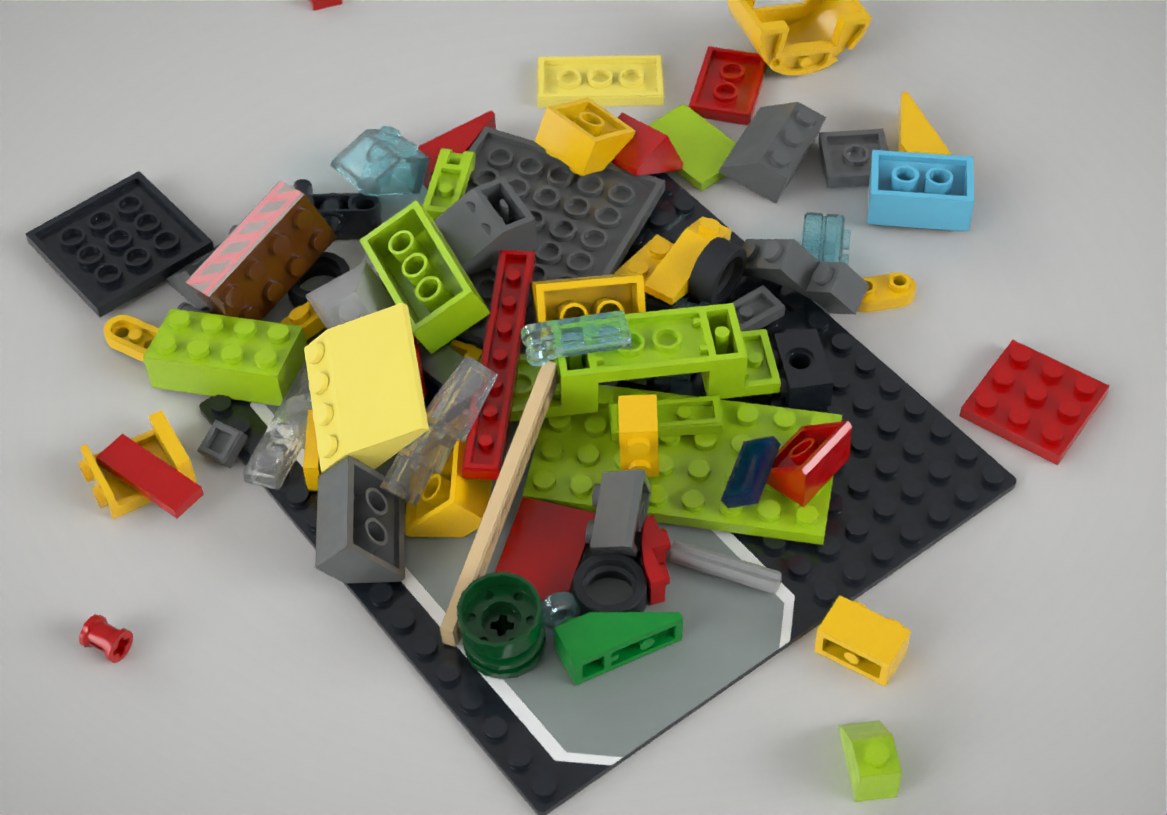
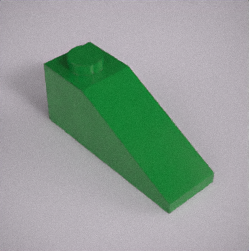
M589 612L579 617L567 618L560 625L554 627V649L576 686L681 641L683 617L680 612Z

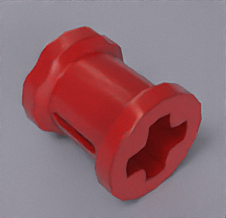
M94 614L84 623L79 634V642L84 647L98 649L105 653L107 660L116 663L122 660L130 650L133 643V634L125 628L120 630L107 623L106 617Z

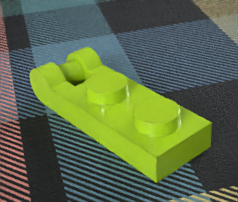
M442 148L440 150L423 203V208L433 220L437 219L465 195L471 172H473L475 167V152L464 151L463 154L453 153L452 149Z

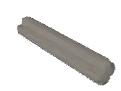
M679 540L674 541L670 549V561L678 565L772 594L777 593L781 584L782 574L777 570Z

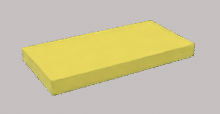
M662 55L538 57V108L550 107L587 97L600 106L664 105Z

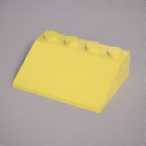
M400 303L327 329L304 348L321 473H324L348 455L375 470L429 430L407 304Z

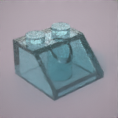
M382 126L381 129H366L332 159L330 166L365 196L420 194L429 157L422 153L416 144L409 142L400 135L398 129Z

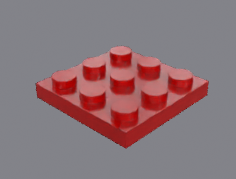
M1012 339L962 405L959 416L1058 465L1107 396L1110 386Z

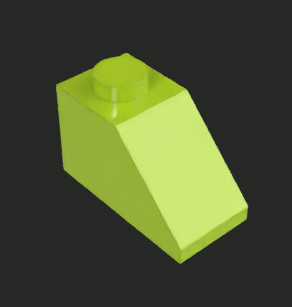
M880 720L839 725V733L855 802L897 797L902 770L893 735Z

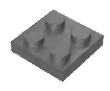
M884 129L819 132L818 144L827 187L869 185L872 150L889 151Z

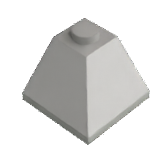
M367 261L306 294L307 300L327 329L396 305Z

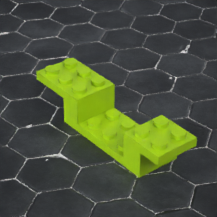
M734 303L551 321L552 351L520 355L510 421L521 420L543 360L555 362L556 366H558V384L545 418L598 412V388L601 382L701 372L706 396L720 395V399L780 393L781 381L767 330L741 332Z

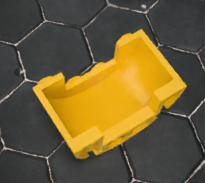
M727 0L731 15L762 59L775 72L788 76L811 74L837 62V55L847 47L852 50L865 34L872 19L858 0H804L801 3L753 8L755 0Z

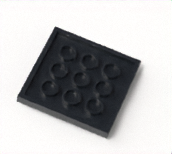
M140 171L25 233L28 243L99 317L104 316L159 284L201 256L215 250L213 241Z

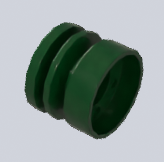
M497 572L486 574L472 581L461 593L457 604L458 624L465 655L472 667L485 676L497 679L516 678L531 671L542 659L547 645L541 599L533 584L520 575Z

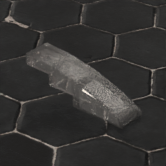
M466 356L427 407L426 414L429 430L398 452L380 488L406 503L416 506L432 473H441L456 441L465 442L498 374L473 358Z

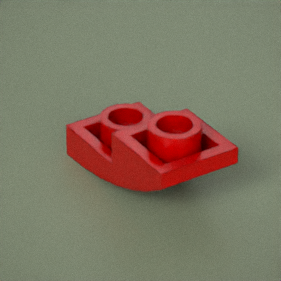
M653 515L645 518L641 567L647 578V598L650 606L665 602L666 585L670 584V577L666 567V551L671 549L670 539L665 528L659 529Z

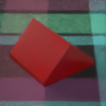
M623 112L617 117L636 132L634 137L611 161L612 164L635 176L682 170L683 162L666 134Z
M849 421L802 426L756 475L761 481L804 507L848 461L852 434L851 424Z

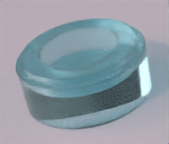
M568 592L551 594L541 602L544 626L548 629L554 630V627L560 625L567 618L578 617L580 614L575 597Z

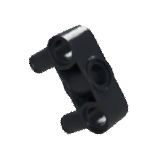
M373 178L362 179L359 182L358 193L312 194L313 189L310 181L299 179L293 184V188L304 193L338 236L336 239L363 238L382 224V205L378 198L379 187L378 182Z

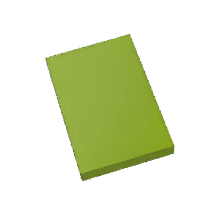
M684 103L648 125L669 137L683 162L682 170H675V172L702 192L725 177V175L719 172V169L736 145V142Z

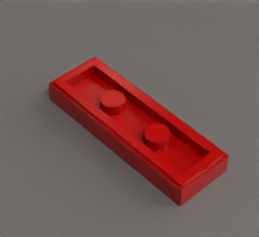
M121 434L96 456L99 466L176 519L204 495L200 485L124 434Z

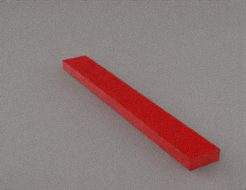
M500 250L489 310L490 314L488 316L479 367L484 372L488 382L475 391L462 464V478L497 480L503 466L531 292V282L536 261L535 251Z

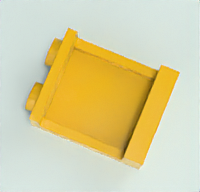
M161 410L149 415L152 430L131 438V440L197 483L191 460L163 411ZM87 444L80 446L84 460L78 462L83 477L87 483L92 480L94 481L96 486L91 488L100 508L108 507L113 519L152 503L142 494L99 466L96 456L101 452L92 455Z

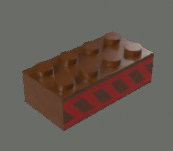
M280 180L190 276L186 283L215 314L261 321L338 236L304 193Z

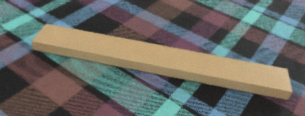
M543 360L440 626V633L444 644L456 647L462 637L458 624L457 604L461 593L472 581L484 576L558 384V366H556L555 362Z

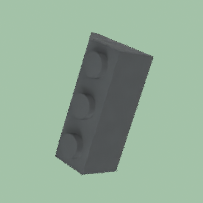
M800 102L760 107L720 167L719 172L768 200L777 203L814 144L826 117Z
M349 455L318 476L315 568L343 583L400 582L405 579V487Z

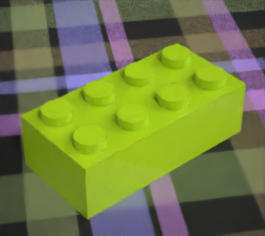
M417 200L359 240L395 304L404 303L408 305L412 333L431 354L490 314V311L440 229Z
M171 308L145 352L143 360L152 388L213 397L224 395L234 400L285 407L306 366L304 348L307 346L303 326Z

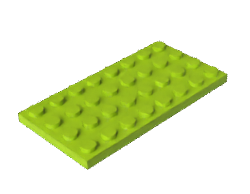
M599 384L598 412L544 418L536 441L522 498H531L596 513L597 506H592V494L595 483H601L603 472L621 471L619 441H612L609 404L618 403V396L657 394V400L696 396ZM720 400L723 433L658 437L659 477H648L652 490L647 516L653 515L657 523L824 544L833 477L802 507L761 481L756 474L802 426L841 422L842 415Z

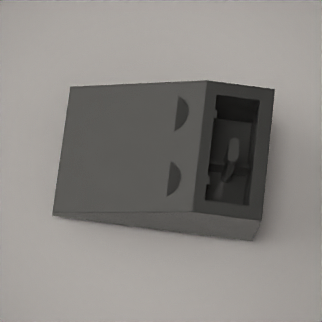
M504 176L472 188L434 220L468 276L497 265L500 250L532 251L537 249L536 220Z

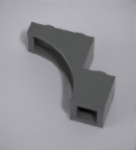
M746 239L742 246L747 253L743 276L757 277L788 287L813 300L831 314L856 315L869 287V284L845 262H819L795 239Z

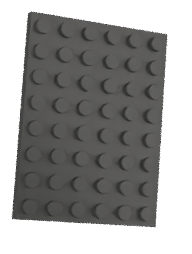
M486 126L468 150L475 152L476 160L465 194L472 188L504 176L536 220L537 249L532 250L535 251L536 259L532 282L614 274L665 191V180L649 175L635 176L612 164H608L602 171L585 176L575 174L569 169L568 165L558 158L548 155L545 149L536 142ZM497 265L468 276L488 310H490ZM532 290L530 292L521 354L540 352L534 321ZM489 315L454 339L466 344H472L483 350Z

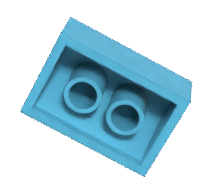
M872 150L867 224L969 231L974 206L973 157Z

